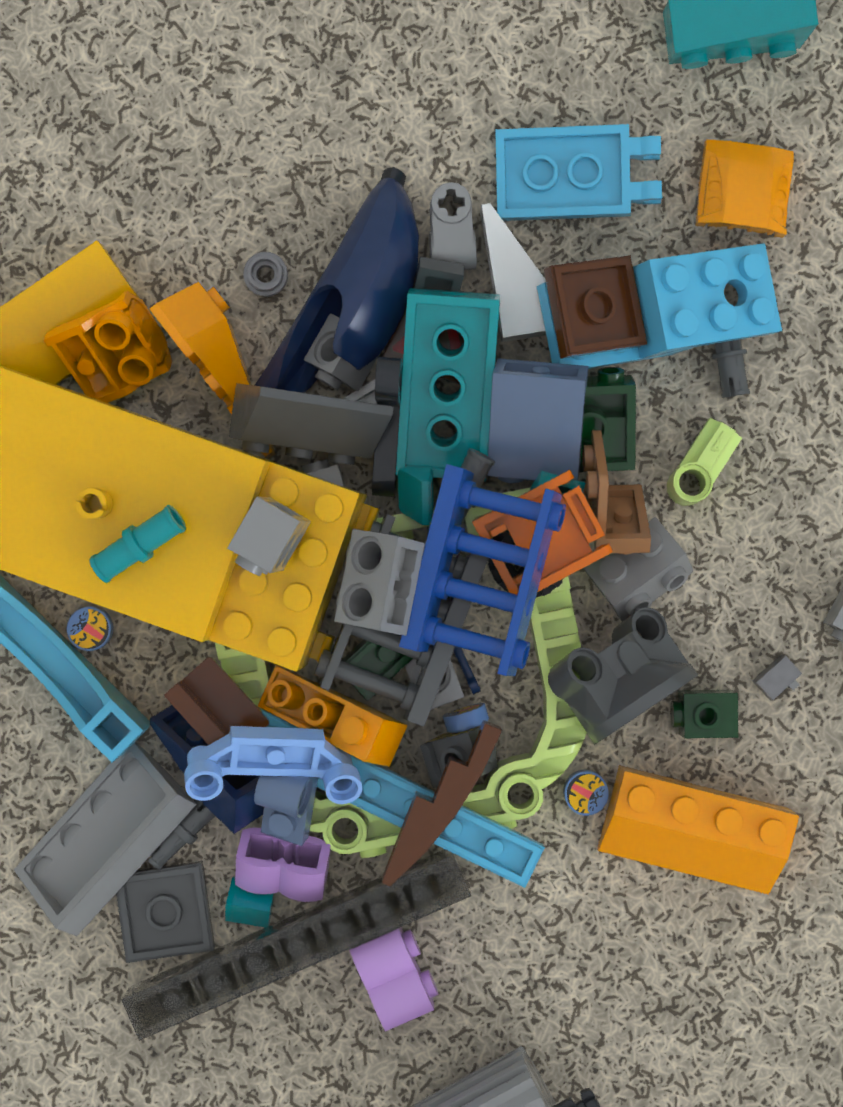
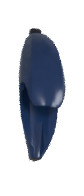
M395 167L383 170L380 182L369 193L336 253L254 386L305 393L318 380L315 377L318 369L304 361V358L330 313L339 317L333 340L334 354L350 363L357 370H361L372 362L385 348L407 306V293L410 288H413L418 266L419 232L412 202L404 189L406 175Z

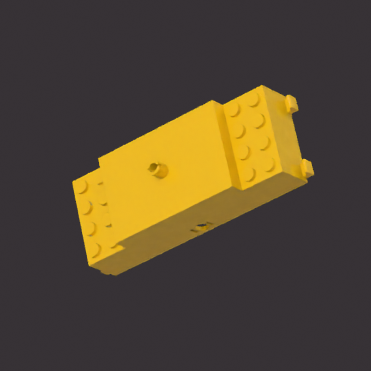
M0 365V570L199 642L209 640L296 672L307 666L310 658L318 662L323 649L331 651L335 636L321 632L320 628L346 557L352 529L370 531L372 523L377 520L380 511L379 508L365 504L367 494ZM257 496L270 497L311 521L284 570L274 573L268 572L267 575L262 573L261 576H257L236 564L234 561L238 554L227 549ZM167 505L173 506L185 522V532L179 533L154 550L153 557L145 563L136 562L113 577L108 583L103 582L95 574L89 561L91 556L98 554L120 539L122 531L129 526L138 527L162 511Z

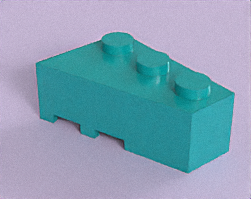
M668 0L663 10L669 64L681 63L683 69L700 68L706 66L708 60L725 58L728 64L742 63L753 58L752 54L768 52L770 58L789 57L797 53L796 49L802 47L819 24L816 0Z

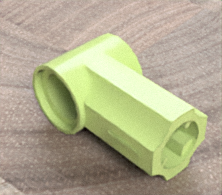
M709 418L677 469L669 476L667 481L669 497L675 503L682 506H691L705 499L710 494L713 483L742 440V437L723 422ZM683 473H690L698 479L700 489L696 496L687 495L681 490L679 479Z

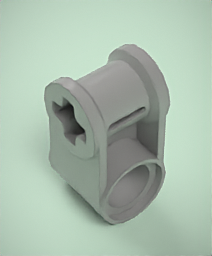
M449 182L442 184L435 190L430 202V258L463 264L464 270L476 269L475 230L473 229L470 194L459 183ZM448 195L453 196L454 203L462 205V207L457 208L454 216H448L446 208H439V205L444 203L445 197Z

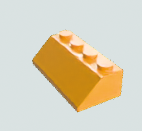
M619 765L597 850L769 895L789 859L799 815L786 807Z

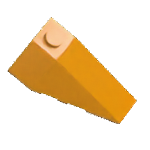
M197 282L163 299L149 309L183 354L200 369L199 372L205 382L226 403L227 409L232 415L236 383L252 384L231 323L223 314L230 307L214 286L206 291ZM270 444L269 453L261 452L265 458L270 459L275 455L273 445Z

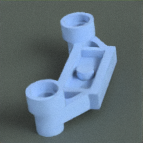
M230 726L229 734L208 746H196L187 754L188 766L184 772L185 789L191 798L199 801L211 800L217 797L223 789V776L319 777L323 780L327 798L336 804L351 803L362 793L360 774L358 769L353 766L350 754L343 750H338L325 739L323 729Z

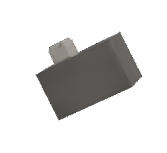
M781 654L752 681L768 699L774 700L787 687L795 691V688L797 689V686H799L796 679L802 673L786 655Z

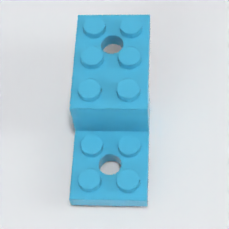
M765 243L650 259L634 266L633 271L647 345L636 348L561 359L546 282L537 286L552 363L589 366L588 369L665 357L697 346L770 335L782 331ZM726 284L732 285L738 293V301L735 306L731 305L725 298L724 288Z

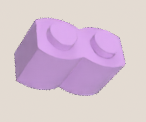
M261 828L244 829L241 833L236 854L235 885L255 894L280 892L290 899L301 902L322 900L328 875L331 845L326 844L322 839L309 836L303 846H299L261 833Z
M397 922L350 943L349 951L385 1031L434 1010L432 997L439 995L430 971L421 972L415 960V957L420 955L421 952L411 929L403 932L400 923Z

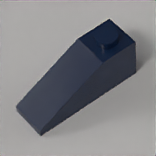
M173 705L150 718L151 727L184 774L188 766V752L196 746H208V744ZM225 775L223 776V789L221 793L211 800L202 801L233 834L263 815L264 807L254 802L255 789L260 776Z

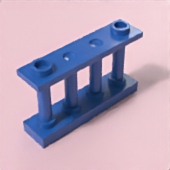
M446 464L421 560L407 635L401 636L399 647L416 652H428L429 645H435L438 641L500 658L501 661L497 674L516 676L517 668L523 669L529 656L530 642L525 641L552 534L553 531L559 532L562 527L566 505L561 503L562 495L549 489H545L542 503L478 488L477 483L472 481L473 472ZM473 505L536 521L530 549L465 533V528L460 527L465 508L470 509ZM460 551L525 567L518 595L453 578V573L449 572L453 554H459ZM448 596L513 613L506 640L443 624L441 618L437 617L441 599L446 600Z

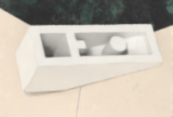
M491 203L482 204L480 215L493 294H500L498 325L501 342L544 336L546 331L537 286L545 283L546 280Z

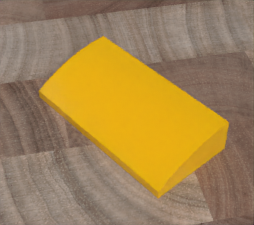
M98 240L0 307V365L57 385L70 376L71 373L52 345L49 347L43 340L45 334L59 325L82 317L118 299L125 291H129L138 297L107 250Z

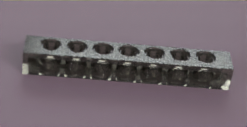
M446 849L416 861L391 886L383 884L382 877H379L214 949V951L207 952L129 986L121 1001L139 1041L469 898L472 896L469 882L457 855Z

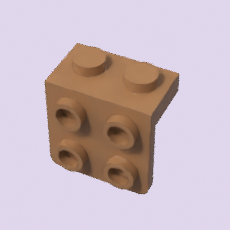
M592 430L591 445H583L582 449L583 472H587L583 494L605 534L594 541V547L596 549L600 545L609 543L613 549L612 553L624 555L650 553L651 534L642 485H609L601 430Z

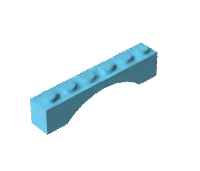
M0 575V643L46 687L70 716L78 730L111 762H114L151 726L150 721Z

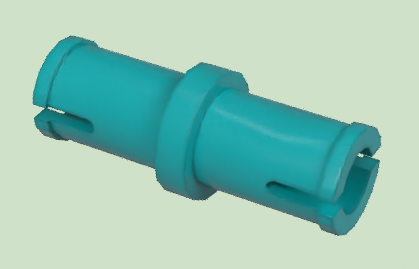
M167 505L162 511L138 527L131 525L123 530L120 539L89 558L90 565L95 574L103 582L108 583L113 577L136 562L145 563L154 555V550L179 533L185 532V522L173 506Z

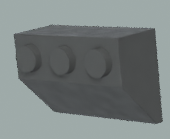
M236 383L229 438L243 440L241 449L269 453L271 444L285 446V455L312 459L314 450L328 452V461L354 465L355 456L371 459L392 418L394 407Z

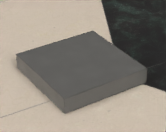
M203 861L163 866L160 870L157 868L137 870L116 893L126 963L214 951L215 943Z

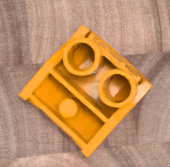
M706 139L699 180L695 226L704 227L706 224L709 227L725 226L731 230L739 228L746 229L747 232H767V235H772L775 232L774 237H785L787 234V205L794 151L756 144Z
M129 291L123 292L118 299L82 317L57 326L46 333L43 339L48 347L52 345L84 394L106 403L125 397L140 386L147 384L150 380L168 372L172 364L164 333L143 300Z

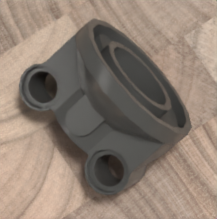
M643 607L614 628L612 645L597 654L589 648L580 647L574 649L550 669L548 684L552 692L569 705L595 745L698 676V673L688 663L670 637L664 617L653 608ZM572 669L578 673L580 679L574 675Z

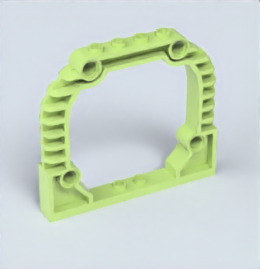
M530 488L505 492L502 494L519 497L522 494L530 491ZM477 506L475 508L471 507L464 519L466 532L479 536L472 521L492 510ZM403 513L391 515L396 518L390 532L407 539H414L412 530L429 526L421 525ZM383 517L377 518L376 522L381 523ZM568 576L563 578L562 584L552 590L551 593L536 597L530 618V627L543 687L544 721L535 743L529 753L511 756L497 763L498 767L488 773L485 783L474 786L463 803V806L510 829L517 827L516 820L533 816L540 809L543 802L542 789L556 781L569 767L579 752L587 733L569 705L563 699L557 697L548 684L550 669L574 649L581 647ZM215 643L218 660H221L222 668L254 704L258 706L271 677L269 662ZM572 669L574 675L580 679L578 673ZM516 783H525L532 788L530 799L523 804H515L508 799V791ZM316 790L310 831L323 833L324 841L326 844L331 845L330 849L339 854L360 852L361 858H369L385 854L387 852L386 846L395 845L401 830L400 827L351 803H333L327 798L326 794H321ZM341 818H349L356 823L358 833L350 839H343L335 833L333 824Z

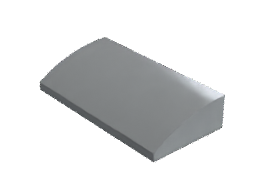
M135 742L122 756L106 767L17 865L14 871L54 927L78 936L197 804L173 777Z

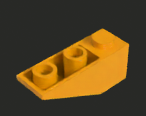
M275 665L258 707L298 728L323 729L325 739L333 746L364 762L390 767L407 729V724L337 691L323 689L318 686L319 683Z

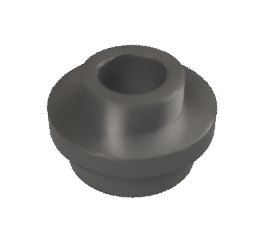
M260 252L250 257L246 262L243 276L247 287L254 294L270 297L278 294L285 287L288 280V270L286 264L278 255L271 252ZM264 267L274 270V278L267 283L261 282L258 279V272Z

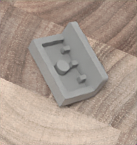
M656 517L648 522L651 534L650 553H632L627 555L611 553L584 568L589 578L613 607L621 621H624L640 608H650L652 602L665 592L674 591L681 587L693 572L687 554Z

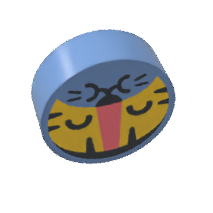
M90 606L78 609L71 615L67 623L69 640L75 647L84 651H94L104 647L113 635L114 627L111 617L106 611L98 607Z
M485 703L469 705L442 716L446 730L450 733L467 731L481 726L483 720L487 722L489 720Z
M579 770L568 777L564 784L563 794L567 805L572 811L580 815L589 816L598 813L605 807L609 797V790L606 782L598 773L592 770Z

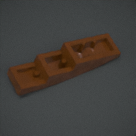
M483 720L467 762L449 756L433 798L420 792H415L382 875L383 884L391 886L427 852L457 815L484 771L502 732L500 726Z

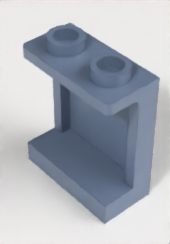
M498 358L492 379L488 456L495 460V464L491 467L487 476L498 477L499 480L506 483H519L524 481V479L535 480L541 470L557 475L571 470L575 477L573 479L578 480L581 465L583 416L589 366Z

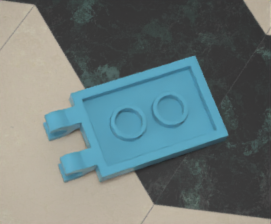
M629 124L495 129L497 213L503 221L631 216V203L643 205L661 204L662 181L630 182V159L642 161L660 160L661 136L629 137Z

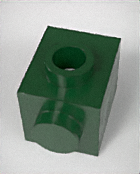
M731 689L678 690V701H671L670 715L672 728H678L680 736L684 739L739 738L737 692Z

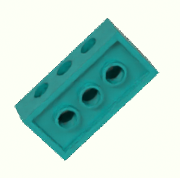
M409 289L407 293L396 475H398L400 468H431L433 478H443L446 464L461 467L469 448L488 456L492 379L496 358L500 294ZM447 329L457 330L463 336L464 343L457 349H447L441 345L438 338L439 334ZM443 375H451L460 382L461 387L454 393L446 394L437 388L435 381ZM447 420L456 426L457 432L451 437H440L434 432L432 426L438 421Z

